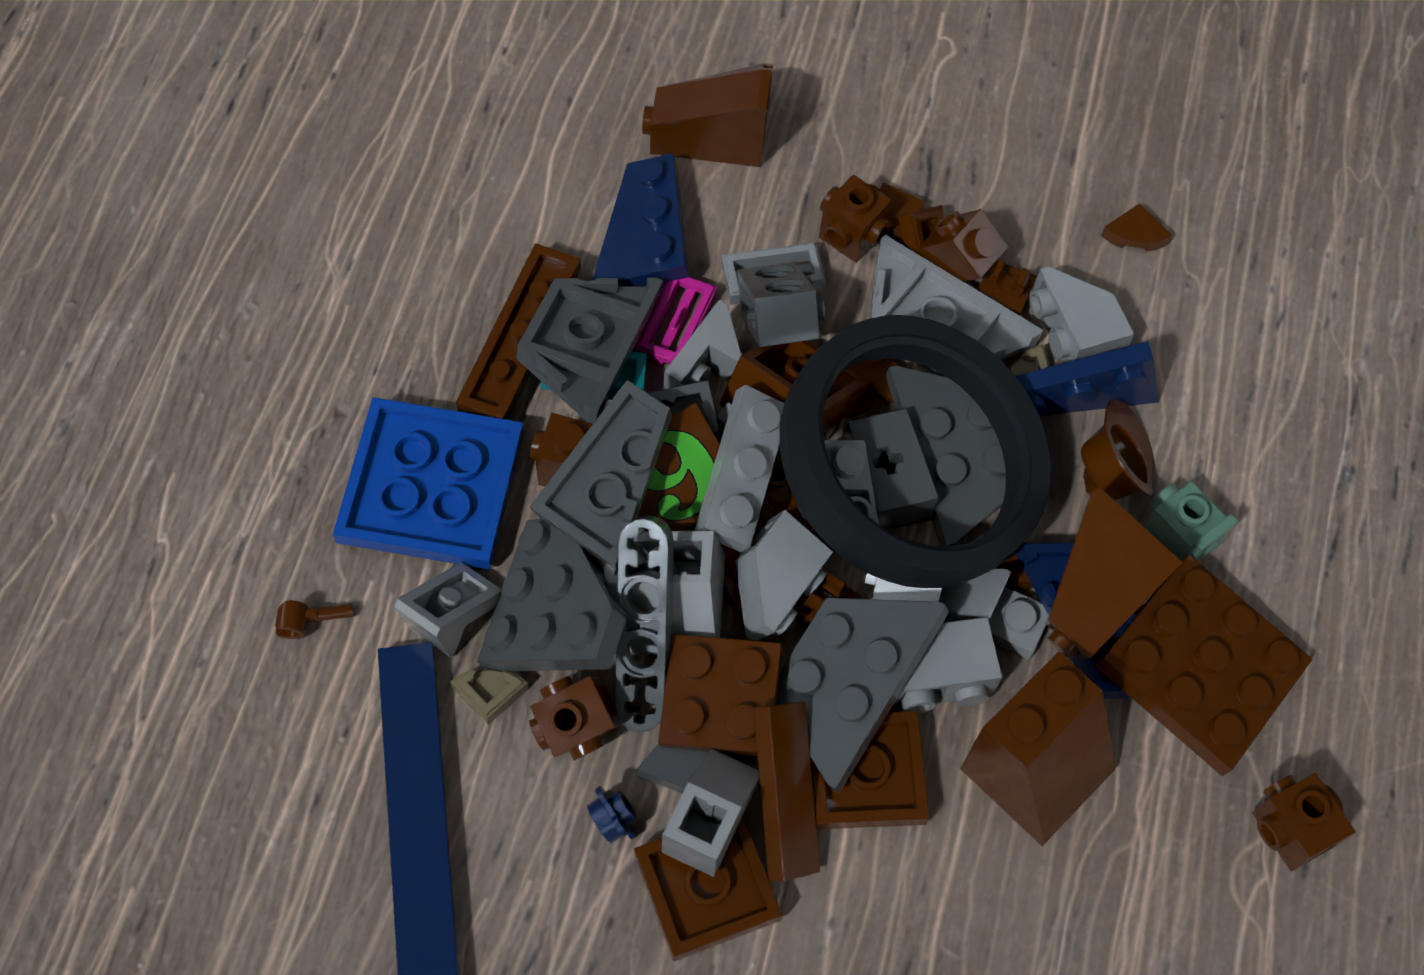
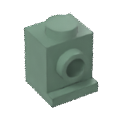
M1190 481L1180 490L1174 484L1164 488L1151 501L1150 505L1154 511L1144 527L1178 559L1181 560L1185 555L1189 554L1199 562L1225 541L1238 523V520L1232 514L1226 517Z

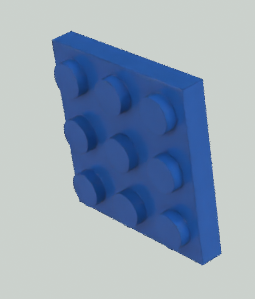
M373 397L334 528L333 537L337 544L454 564L462 562L466 566L491 570L524 435L523 422Z

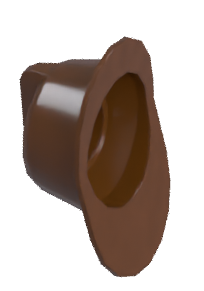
M1118 399L1108 402L1105 410L1104 425L1081 448V457L1085 466L1083 477L1086 492L1091 496L1100 487L1114 500L1140 491L1147 497L1153 495V454L1148 436L1135 413L1124 402Z

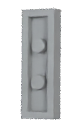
M744 385L736 390L694 531H714L721 544L738 552L751 547L780 444L779 431L781 414L784 407L783 402L748 385Z

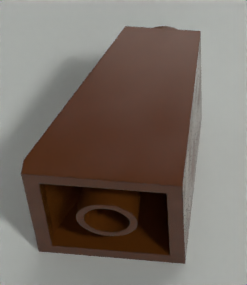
M1060 652L982 728L960 767L975 784L1041 846L1059 830L1116 769L1103 691Z

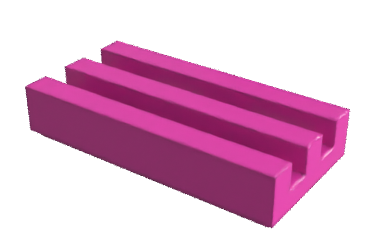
M692 277L668 281L635 347V352L647 353L648 357L653 358V364L662 367L664 363L671 364L708 315L717 296V286ZM679 286L686 288L660 346L652 344ZM697 292L703 294L677 351H671Z

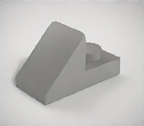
M721 300L717 301L664 371V390L707 381L710 373L729 382L741 356V351L728 304Z
M460 562L398 597L394 608L413 632L427 642H432L434 647L451 658L455 655L465 626L497 606L502 590Z
M993 569L970 581L944 588L938 601L945 604L949 611L944 621L954 622L988 617L994 644L1030 660L1046 626L1048 614L1042 603L1005 587L1012 571Z

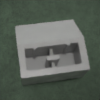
M643 531L642 534L634 537L633 540L634 544L643 546L644 563L639 567L632 566V572L652 570L660 573L659 566L648 568V555L651 550L660 546L659 539L650 538L649 531ZM672 531L674 553L671 637L672 634L720 638L726 554L714 531ZM605 563L604 577L608 583L606 589L612 600L617 603L618 572ZM638 582L633 586L631 598L635 606L643 611L655 610L659 604V593L656 588L646 582ZM641 636L631 641V655L658 656L657 646L649 638Z

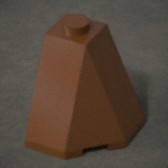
M762 63L657 87L654 106H645L642 124V134L650 135V154L666 155L673 153L674 157L761 167L773 64Z
M1100 487L1091 494L1087 501L1045 623L1053 631L1047 637L1049 641L1070 660H1073L1077 654L1083 660H1089L1183 563Z

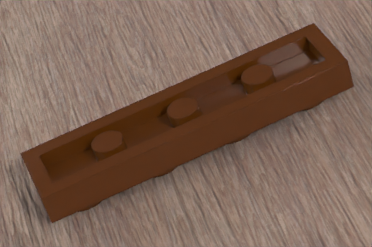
M537 243L534 244L456 401L458 412L509 419L531 374L516 359L517 345L554 279L577 278L581 270L580 258Z

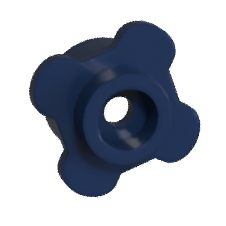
M602 786L597 787L595 791L598 798L589 803L587 808L601 834L610 843L626 835L631 840L636 838L637 833L631 823L638 818L626 796L621 791L613 794L611 790L605 791Z

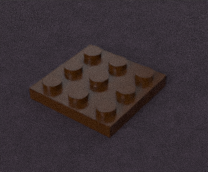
M1187 554L1181 559L1183 563L1150 596L1096 663L1095 667L1217 773L1224 776L1234 769L1313 659L1197 560Z

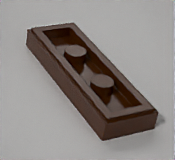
M805 701L754 707L769 881L785 882L820 872Z

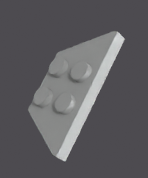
M887 235L881 238L877 252L869 319L879 316L905 315L934 320L972 337L989 349L1000 360L1032 348L1039 342L1043 329Z

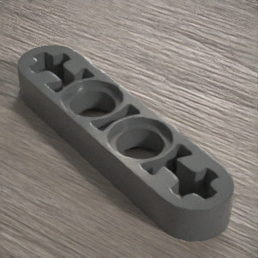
M651 515L641 516L626 525L620 534L618 552L617 603L620 605L626 621L616 649L615 708L621 723L629 730L636 732L649 731L661 722L672 632L674 539L668 524L661 518ZM644 528L649 529L650 538L659 539L660 546L655 547L648 555V568L659 566L660 573L652 570L632 572V566L639 567L644 563L643 546L634 544L633 540L634 537L643 533ZM646 582L656 588L659 593V604L655 610L643 611L635 606L631 598V591L636 583ZM643 636L655 643L658 650V657L655 663L643 665L633 659L630 653V644L634 638ZM629 675L637 677V679L630 680ZM656 675L657 680L651 679L645 685L646 702L655 704V708H652L646 717L640 716L639 707L631 706L630 701H633L641 691V678Z

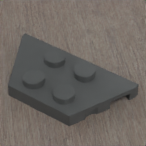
M555 278L517 345L516 359L588 423L594 424L603 412L606 402H608L661 295L663 280L647 278L646 286L618 287L617 278H597L592 281H584L579 278Z
M891 366L888 368L885 376L896 411L907 409L939 497L931 518L940 546L957 545L965 535L989 518L1003 503L1006 472L999 440L979 405L951 379L901 366Z
M826 598L783 666L780 674L777 704L805 701L810 757L830 788L838 794L841 792L948 615L949 611L945 604L935 601Z

